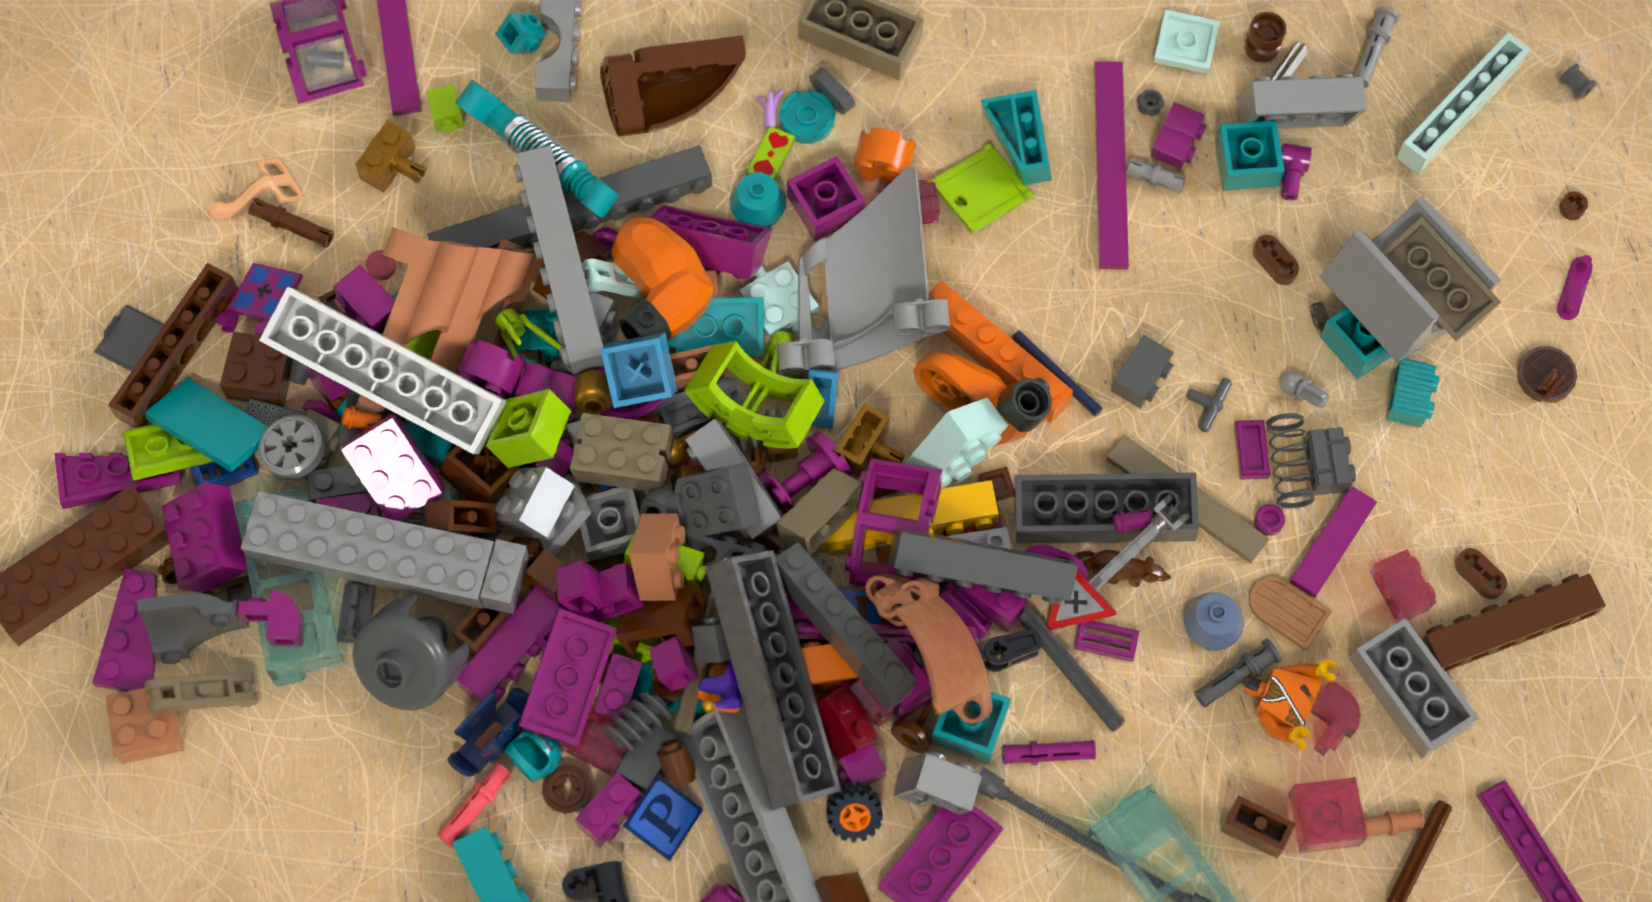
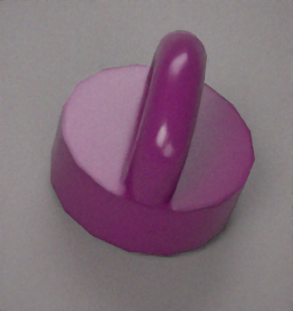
M603 227L593 233L592 236L611 249L607 256L611 257L614 239L618 232L615 229Z

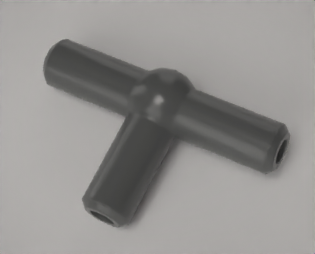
M1222 378L1213 397L1195 389L1189 390L1187 399L1207 408L1198 425L1201 431L1208 432L1217 413L1223 409V401L1232 385L1231 380Z

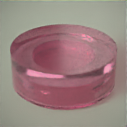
M384 250L372 252L366 260L368 273L376 280H386L396 270L395 260L383 256Z

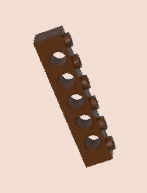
M209 263L205 265L108 404L117 419L133 428H140L146 425L148 420L146 419L145 412L167 395L216 324L217 316L227 308L238 288L232 275Z

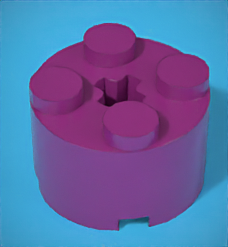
M471 339L456 373L505 400L507 397H511L526 363L517 356L514 361L509 359V352L496 345L482 340H478L476 343L474 339Z

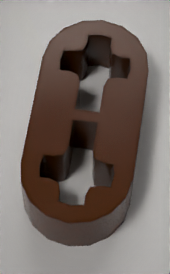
M1263 235L1259 237L1253 248L1255 259L1278 284L1289 285L1293 283L1299 272L1297 261L1274 236ZM1262 247H1272L1271 253L1268 251L1263 253L1261 251ZM1281 267L1284 269L1289 267L1291 269L1289 274L1287 272L1281 274L1279 271Z
M1465 549L1456 558V571L1483 597L1495 599L1506 589L1507 579L1505 575L1477 549ZM1471 558L1475 560L1473 566L1465 567L1466 560ZM1496 580L1498 583L1495 587L1489 589L1486 586L1488 581Z

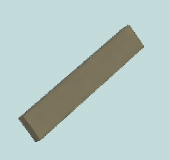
M1126 435L1121 438L1106 459L1125 474L1178 473ZM1197 487L1199 527L1251 564L1270 538Z

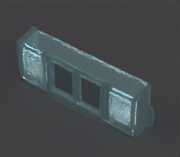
M307 487L273 493L274 495L311 502ZM256 497L234 502L242 542ZM245 554L253 597L263 598L262 591L306 580L310 582L315 609L301 612L304 619L303 647L272 646L266 638L268 622H257L266 672L274 685L283 686L303 681L308 672L345 664L339 650L325 575L302 570L260 580L256 559H251Z
M1151 784L1143 790L1136 791L1119 803L1116 809L1101 818L1088 830V836L1090 838L1097 837L1144 902H1165L1163 899L1197 874L1202 876L1220 902H1238L1180 826L1178 820ZM1173 838L1193 866L1156 891L1136 863Z

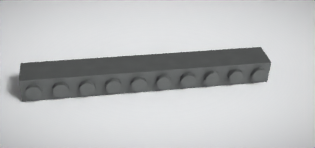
M698 145L598 178L620 195L603 219L582 204L570 192H563L571 226L573 232L581 229H593L600 223L609 220L617 221L623 219L627 214L636 211H648L655 205L664 202H675L682 196L691 193H703L709 187H712V175L701 146ZM523 203L427 234L428 239L432 241L457 242L487 248H497L501 239L525 248L529 246L534 247L533 242L538 241L536 233L530 234L526 218L532 215L530 207L524 208Z

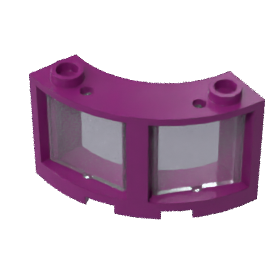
M280 0L269 3L274 23H276L283 54L289 52L290 58L285 60L298 104L364 86L362 77L367 76L363 59L357 60L342 12V10L347 9L345 0Z

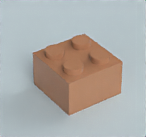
M145 688L106 696L113 753L122 764L184 751L178 711H167L157 715L150 714L148 703L151 699L150 694L146 693ZM170 691L162 692L163 698H171Z

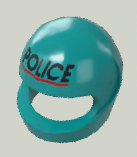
M529 730L524 731L516 739L511 740L504 749L511 761L532 783L551 774L559 765L562 756L561 744L558 740Z

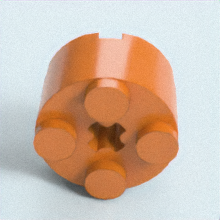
M871 128V132L867 134L865 130H862L853 162V167L859 172L858 177L869 182L875 181V178L884 179L889 185L906 166L911 167L916 148L915 141L910 138L908 143L902 140L903 134L889 129Z

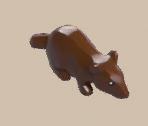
M1108 549L1097 553L1081 551L1074 556L1079 560L1090 556L1091 558L1083 561V564L1087 571L1092 570L1097 575L1120 551ZM1148 556L1145 561L1132 558L1107 583L1117 584L1119 581L1128 580L1132 587H1139L1143 580L1147 583L1164 582L1171 579V576L1161 566L1155 564L1152 557Z

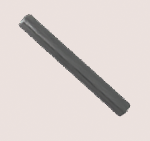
M1028 608L1019 616V621L1027 630H1036L1042 649L1112 732L1123 726L1125 720L1035 611L1032 608Z

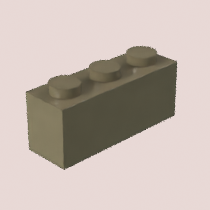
M835 468L826 476L821 477L817 484L806 495H803L788 513L781 516L782 519L777 523L780 544L790 548L799 543L811 556L858 510L863 490L862 482Z

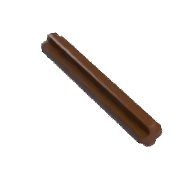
M1441 800L1435 803L1386 902H1407L1452 811V806Z

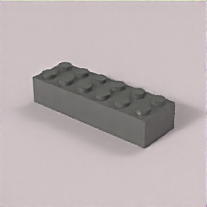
M1196 473L1015 475L1016 544L1132 542L1146 528L1127 531L1126 535H1123L1121 532L1116 533L1113 515H1117L1119 511L1129 513L1149 508L1153 518L1157 514L1153 508L1169 494L1173 497V500L1167 505H1172L1180 513L1178 515L1179 518L1185 512L1190 517L1175 531L1169 527L1163 534L1159 532L1150 542L1196 541L1199 531Z

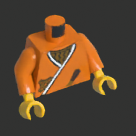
M1325 659L1320 664L1282 666L1279 669H1273L1267 682L1250 675L1243 692L1260 699L1254 713L1259 717V722L1270 737L1288 743L1294 742L1300 750H1304L1307 747L1304 741L1300 740L1303 737L1312 739L1308 728L1305 727V723L1322 684V680H1319L1321 676L1328 682L1336 680L1334 674L1327 673L1331 668H1338L1334 661Z

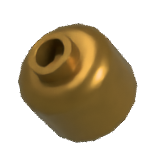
M591 369L581 373L575 379L574 402L583 412L597 415L611 406L612 398L606 373Z

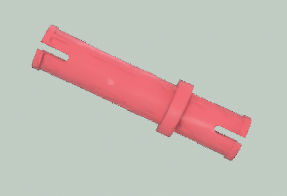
M497 762L480 784L476 783L473 788L475 790L451 817L449 822L438 832L437 836L452 848V843L459 839L489 802L492 803L496 799V793L512 774Z

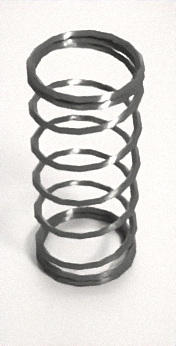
M1296 413L1278 414L1272 416L1266 422L1268 432L1274 435L1268 444L1276 450L1270 459L1278 465L1272 474L1280 480L1274 487L1275 491L1281 494L1276 499V504L1279 507L1288 509L1305 507L1315 500L1312 489H1299L1288 493L1280 492L1277 489L1278 485L1284 481L1301 482L1312 477L1310 474H1296L1281 478L1275 474L1276 470L1281 466L1299 467L1310 462L1304 458L1289 460L1283 463H1278L1274 460V455L1279 451L1298 452L1308 447L1302 443L1291 444L1281 448H1276L1272 445V440L1276 437L1304 435L1306 431L1299 428L1305 422L1304 417ZM1282 419L1301 420L1286 426L1271 425ZM1271 430H1273V431H1282V432H1280V433L1277 434V433H1273ZM1301 431L1298 434L1284 435L1289 432ZM1296 446H1304L1303 448L1299 449H1287ZM1306 461L1305 463L1289 464L1293 462ZM1307 476L1306 478L1302 479H1291L1295 477ZM1292 497L1310 498L1308 500L1296 503L1280 502L1284 499Z

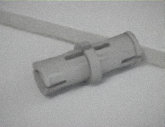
M1133 158L1126 172V176L1148 182L1152 187L1157 185L1177 193H1181L1186 179L1185 175L1163 169L1161 165L1156 164V166Z

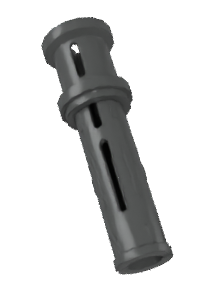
M1266 638L1261 642L1262 645L1249 654H1242L1241 658H1239L1240 662L1211 680L1205 686L1194 691L1198 702L1206 708L1215 700L1247 680L1250 675L1257 678L1266 667L1272 663L1278 664L1281 662V655L1274 644Z

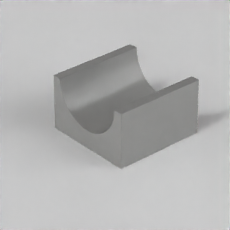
M1423 196L1416 199L1393 224L1372 240L1362 230L1353 233L1319 276L1396 362L1447 333L1437 322L1440 315L1382 253L1387 246L1419 218L1423 217L1491 291L1501 282V279Z

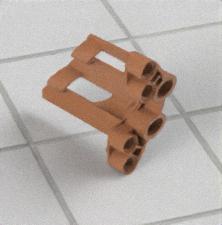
M392 227L382 255L406 264L408 268L383 336L408 348L410 341L419 335L432 330H440L429 360L457 374V368L470 340L475 338L483 315L501 301L505 302L502 311L514 309L519 314L531 283H536L540 274L539 268L544 266L543 258L537 260L535 251L501 239L497 248H487L457 242L427 240ZM496 325L490 343L504 349L506 342L500 336L501 330ZM361 394L356 404L358 410L375 414L383 412L385 409L384 406Z

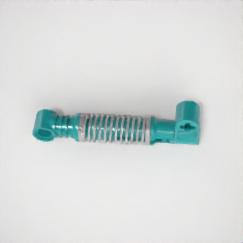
M474 80L469 82L455 101L463 110L495 131L500 136L503 144L515 154L551 145L562 191L570 192L602 219L620 195L587 170V165L583 160L564 147L563 144H560L554 137H551L550 134L535 124L530 118L511 110Z

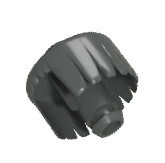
M413 594L402 598H395L379 610L359 631L355 638L352 652L356 674L365 689L383 704L406 711L424 709L438 701L464 671L469 655V646L466 642L451 654L448 653V649L444 648L447 640V627L440 618L424 616L417 620V618L407 615L418 598Z

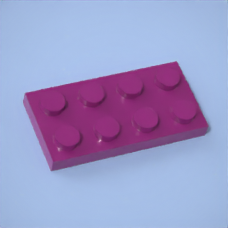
M559 608L518 727L577 747L617 628Z
M973 805L972 811L960 815L941 807L883 879L878 889L894 902H948L1004 828L975 805Z

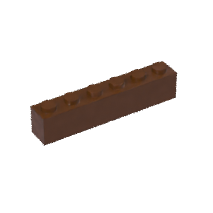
M1577 573L1564 578L1560 585L1554 587L1551 584L1543 585L1534 591L1535 594L1525 597L1524 594L1514 596L1504 606L1498 607L1497 604L1487 606L1480 611V615L1471 617L1470 614L1463 615L1455 619L1453 625L1445 628L1443 624L1436 625L1426 631V636L1422 641L1446 672L1598 615L1606 604L1590 573L1581 577Z

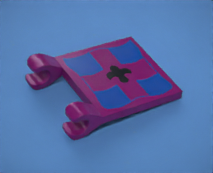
M253 263L227 309L217 316L216 323L223 326L221 327L223 332L231 333L236 327L238 315L259 319L262 321L256 325L255 333L262 336L287 287L297 289L303 279L302 274Z

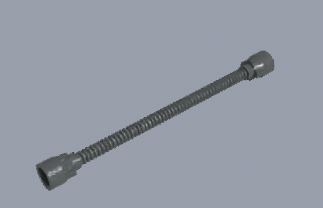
M985 767L979 773L982 778L977 792L992 800L994 798H998L1001 801L1007 800L1014 807L1017 806L1021 811L1024 810L1028 815L1031 814V817L1034 816L1035 819L1038 818V821L1041 820V823L1045 822V825L1048 824V827L1055 828V831L1062 832V835H1065V837L1069 836V839H1072V841L1083 845L1087 850L1090 849L1094 854L1097 853V856L1104 857V860L1111 861V864L1114 863V866L1118 865V868L1121 867V870L1128 871V874L1139 878L1143 883L1146 882L1150 887L1153 886V889L1156 888L1157 891L1160 890V893L1167 894V897L1170 896V899L1174 898V901L1213 902L1196 892L1194 895L1188 892L1181 893V890L1178 891V888L1167 884L1163 879L1160 880L1156 875L1153 876L1149 871L1146 872V869L1143 870L1142 867L1139 868V865L1132 864V861L1129 862V859L1125 860V857H1122V855H1118L1115 851L1104 847L1100 842L1097 843L1093 838L1090 839L1086 834L1083 835V832L1076 831V828L1073 829L1069 824L1066 825V822L1059 821V818L1052 817V814L1049 815V812L1045 813V810L1042 811V808L1035 807V804H1032V802H1028L1025 798H1021L1018 794L1011 792L1009 787L1004 785L1005 780Z

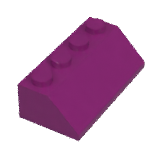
M663 205L649 217L665 224L684 239L695 250L706 271L716 270L717 273H731L733 277L738 279L751 278L760 269L772 233V228Z

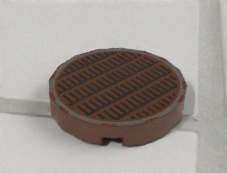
M1551 346L1534 348L1528 351L1518 366V383L1524 393L1533 400L1556 403L1566 398L1575 387L1577 380L1576 366L1570 356L1561 349ZM1555 368L1557 375H1564L1566 379L1548 398L1546 391L1539 390L1537 387Z

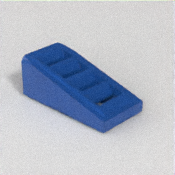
M251 455L243 462L245 467L243 470H240L238 466L233 473H228L227 469L216 462H210L190 467V475L195 487L204 482L229 487L257 475L258 470ZM217 468L221 474L219 477H216L214 472ZM207 473L209 480L204 481L202 475Z

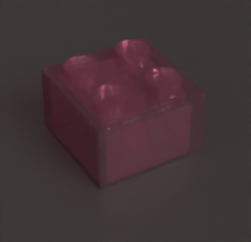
M1356 777L1295 784L1289 791L1288 796L1293 822L1296 823L1294 827L1299 854L1361 846L1368 838Z

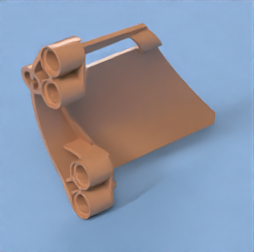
M880 574L870 578L865 584L866 594L877 607L878 613L895 626L906 625L921 651L929 675L933 706L936 713L940 714L952 708L963 721L970 724H977L987 718L992 712V698L981 653L962 619L950 605L938 596L939 585L937 581H932L925 577L910 580L893 574ZM879 580L883 581L886 587L877 591V583ZM971 701H975L980 705L981 713L979 716L971 713L969 709Z

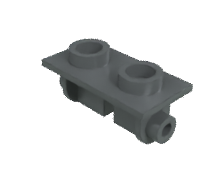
M353 580L351 584L345 583L337 642L354 643L361 628L371 619L375 585H364L362 582Z

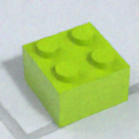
M550 389L505 399L507 403L492 430L486 447L508 468L553 458L562 433L566 428L571 410Z

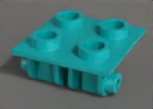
M550 309L519 312V315L525 314L532 323L558 342L553 321L559 320L556 311L550 312ZM524 326L525 332L519 337L522 341L521 345H517L512 340L516 351L540 350L546 362H552L559 356L558 349L550 345L527 326ZM505 345L504 350L510 352L507 345Z

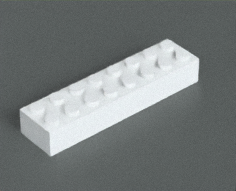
M287 287L259 340L472 454H480L507 403L506 400L290 287Z

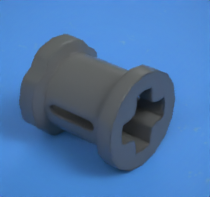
M1576 63L1564 72L1559 82L1566 84L1576 94L1575 98L1580 101L1593 90L1597 82L1595 80L1590 81L1579 70L1580 66Z

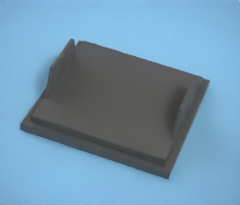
M126 305L119 316L115 315L104 331V338L94 352L132 371L164 324Z

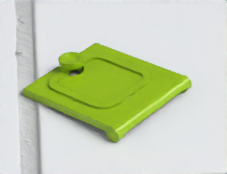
M988 143L980 152L930 180V184L947 203L950 211L957 215L972 234L1034 197V193L1026 185H1023L1021 179L991 143ZM958 197L965 200L966 206L963 201L958 200Z

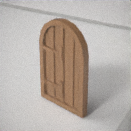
M1266 577L1259 580L1252 587L1249 594V606L1252 613L1263 623L1303 650L1307 649L1316 634L1320 632V628L1332 612L1291 583L1279 577Z

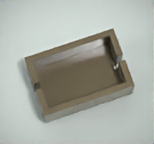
M582 413L577 433L579 444H575L570 467L575 481L642 491H651L657 487L665 488L669 469L667 462L670 463L675 438L671 425Z

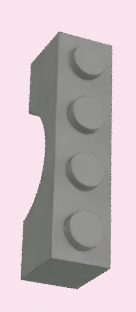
M541 0L540 15L542 27L554 32L560 39V45L552 56L536 64L535 91L537 101L571 102L572 91H577V75L573 74V66L578 67L579 52L574 50L575 42H580V25H576V17H581L582 1Z

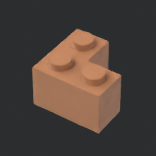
M677 513L641 514L629 552L640 601H676L679 588L684 586V571L679 569L678 562L680 544L685 542L684 526H680Z

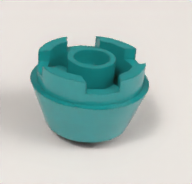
M752 173L745 176L733 188L729 200L730 209L738 221L769 228L777 223L786 208V195L782 187L769 175Z

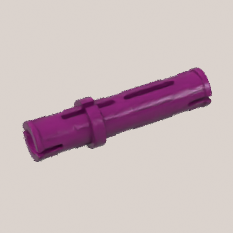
M1094 740L1037 744V741H1029V744L1002 745L1003 765L1030 763L1033 766L1038 765V762L1096 759Z

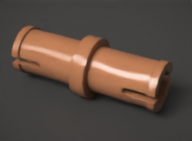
M1421 809L1400 813L1386 811L1381 816L1359 818L1358 820L1359 832L1363 838L1381 834L1395 836L1398 835V832L1423 829L1425 826L1424 815Z

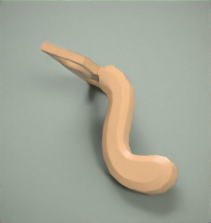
M277 158L257 161L255 165L262 174L260 178L250 184L232 202H216L211 204L207 210L212 219L221 220L241 212L263 191H273L280 203L303 200L305 196L281 159ZM275 164L282 174L270 175L264 165ZM290 186L296 196L285 197L278 187Z

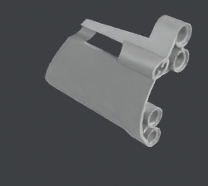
M906 166L854 218L828 239L823 238L816 242L798 260V341L777 343L780 374L808 377L809 369L838 371L876 359L922 338L950 329L948 299L929 300L918 169ZM824 262L828 319L823 327L817 329L811 323L808 275L813 268Z

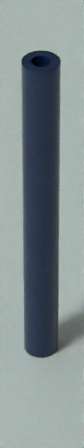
M1020 330L1012 336V339L1071 388L1073 390L1072 396L1094 417L1103 410L1094 399Z

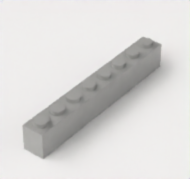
M551 145L516 153L519 164L513 167L517 183L523 182L525 190L520 191L524 208L530 207L532 214L526 217L530 234L536 233L538 238L537 242H533L537 260L543 258L545 267L539 268L543 285L550 284L552 293L546 295L550 312L556 311L559 319L553 321L557 338L563 337L565 343L564 347H560L564 365L570 364L572 374L603 367L604 363L600 350L603 348Z

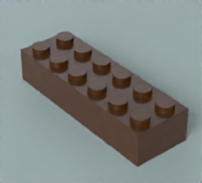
M130 485L0 573V624L18 646L120 578L125 569H133L169 544L166 530L133 485Z

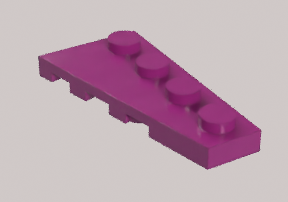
M54 453L59 499L63 509L111 499L130 485H133L137 492L141 493L182 484L180 470L133 481L128 456H123L122 453H110L109 456H93L92 453L66 456L65 453Z
M131 569L124 570L92 682L95 687L126 692L145 688V682L154 679L155 659L152 653V645L145 624L138 613L137 600L156 597L157 577L155 574Z

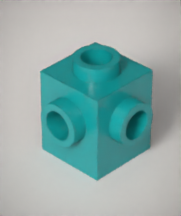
M532 13L509 14L495 33L510 54L535 52L547 34L540 25V20Z

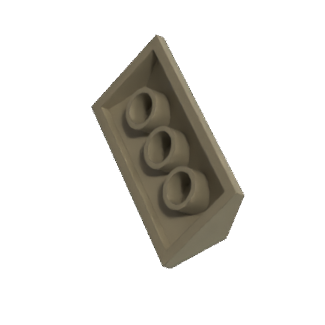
M1423 217L1419 218L1382 251L1386 258L1440 315L1437 322L1455 341H1458L1480 325L1502 303Z

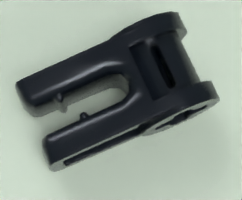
M1031 629L990 639L983 651L987 657V662L984 663L985 668L992 672H999L1038 656L1041 642L1036 630ZM995 650L997 654H1002L1001 659H998L997 655H991L992 651Z

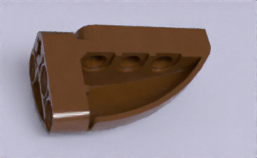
M743 35L644 47L634 51L635 61H633L631 53L605 56L600 65V77L608 113L617 136L622 137L663 130L681 123L708 106L726 88L745 59L746 50Z

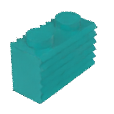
M1406 358L1400 360L1396 368L1387 415L1389 421L1393 420L1394 422L1405 423L1406 425L1422 427L1426 419H1431L1435 402L1430 401L1431 394L1436 393L1439 384V376L1435 375L1436 365Z

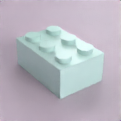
M988 398L956 408L944 415L904 464L941 469V489H943L954 480L961 482L969 477L972 473L970 469L987 456L985 452L988 448L993 447L1001 440L1000 434L1008 425Z

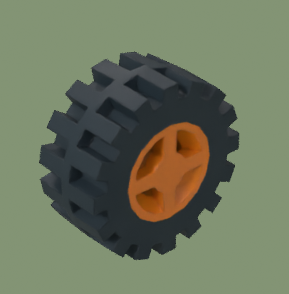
M847 782V787H843L841 784V791L830 794V799H827L826 802L829 828L832 829L836 837L840 835L843 841L850 838L851 843H857V838H861L863 842L867 840L868 834L873 837L876 834L875 829L879 830L881 827V820H883L881 801L877 792H873L872 787L869 785L864 787L863 782H857L856 786L852 782Z

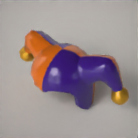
M731 659L726 661L727 664L716 663L712 665L708 670L707 678L703 679L698 685V699L704 701L702 708L705 712L710 713L717 710L737 713L742 707V697Z

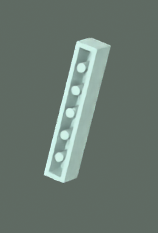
M1507 33L1404 141L1397 159L1419 175L1522 66L1530 49L1510 33Z

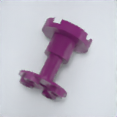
M816 431L806 438L810 454L797 463L798 471L779 484L766 471H761L757 474L783 514L788 513L795 506L790 498L809 484L814 487L818 480L826 476L833 468L852 477L851 468L844 456L836 454L833 450L836 447L835 444L821 431Z

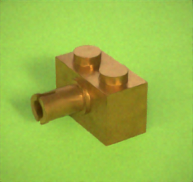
M387 120L355 164L360 180L383 193L398 172L415 183H419L421 178L418 176L424 177L426 167L409 159L415 150L411 133Z
M866 403L861 407L835 450L838 456H844L852 473L860 477L862 470L865 469L871 458L902 463L905 456L904 453L883 443V437L889 429L890 417Z

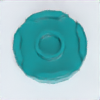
M807 90V92L797 91L788 96L781 105L779 122L784 132L796 136V142L812 144L822 141L831 133L835 125V111L832 102L824 94L815 90Z

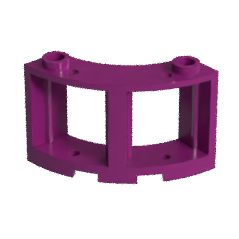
M871 458L868 470L863 469L860 482H862L863 490L856 519L852 553L847 554L845 571L850 572L849 584L866 587L865 584L870 578L880 574H893L910 580L925 577L926 574L914 572V576H905L896 573V568L892 566L863 562L866 532L871 530L894 534L896 527L929 533L930 523H934L941 495L942 470ZM876 487L923 494L918 520L871 513L870 510ZM879 580L877 589L886 587V584Z

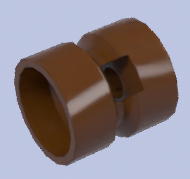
M1263 12L1256 15L1251 21L1245 39L1244 49L1246 54L1252 60L1261 63L1270 62L1275 59L1280 52L1286 35L1285 21L1273 12Z

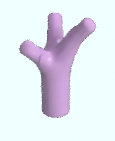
M783 90L776 93L774 97L773 92L769 91L767 100L761 95L756 97L763 106L764 128L767 130L769 126L775 128L776 108L779 99L784 95Z

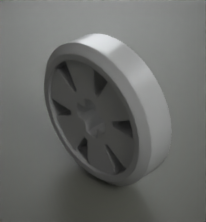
M287 415L281 417L264 431L258 447L259 458L264 467L272 475L280 479L293 480L301 478L312 472L322 460L325 452L324 434L316 423L306 416ZM295 442L297 444V447L292 448V451L289 452L287 450V447H292V443Z

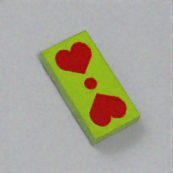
M769 126L746 171V176L752 173H764L776 180L795 143L796 136Z

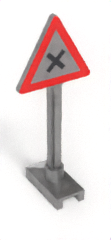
M1170 494L1153 508L1157 514L1150 520L1151 524L1091 580H1087L1077 569L1071 600L1060 599V604H1052L1046 625L1050 630L1108 618L1117 614L1116 609L1100 594L1099 588L1159 532L1163 534L1169 527L1175 531L1190 517L1185 512L1179 518L1178 515L1180 513L1172 505H1167L1173 500Z

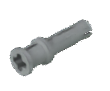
M1388 7L1376 8L1374 13L1375 21L1373 26L1367 31L1368 42L1354 77H1363L1364 88L1369 87L1384 45L1390 42L1393 25L1399 20V14Z

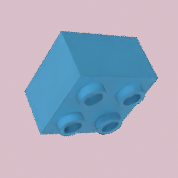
M665 332L607 343L600 349L614 408L669 398L678 391Z

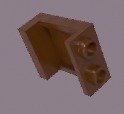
M697 581L684 582L683 588H679L676 601H643L644 607L623 615L616 635L619 643L624 646L629 655L636 654L640 640L671 634L677 635L683 647L695 645L692 627L702 624L708 603Z

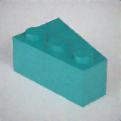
M1037 90L982 99L983 114L1023 185L1051 181L1052 177Z

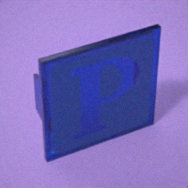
M656 774L623 827L666 860L671 861L703 809Z

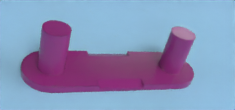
M1589 255L1577 257L1571 263L1557 306V313L1562 319L1573 320L1579 314L1593 270L1592 258Z

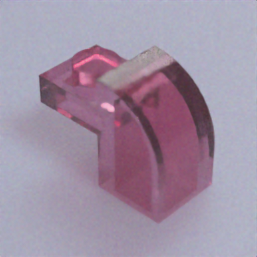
M1336 682L1327 683L1310 711L1329 724L1314 750L1323 756L1330 748L1335 751L1345 736L1351 738L1360 724L1361 712L1357 700L1349 691Z

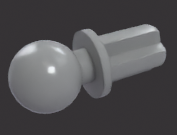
M1288 371L1280 378V387L1285 393H1296V399L1299 401L1306 400L1316 407H1324L1329 399L1328 393L1314 386L1312 380H1303L1302 376L1295 371Z

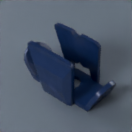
M514 688L508 693L505 702L496 710L497 693L492 691L455 729L454 734L467 742L458 751L449 755L447 760L450 766L458 773L472 777L479 774L489 762L494 764L499 759V756L505 753L504 749L509 742L521 734L522 728L518 727L529 694L523 689ZM493 722L499 723L503 727L502 732L479 753L476 749L475 741Z

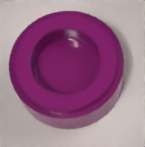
M1271 504L1260 507L1254 517L1256 529L1266 536L1278 534L1285 524L1283 511Z

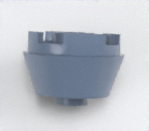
M1204 593L1194 598L1187 606L1184 613V626L1189 638L1205 650L1218 651L1226 649L1238 641L1243 632L1244 618L1239 606L1227 595Z

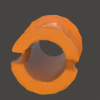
M352 405L351 408H344L341 425H346L347 429L355 427L365 430L380 421L382 415L357 410Z

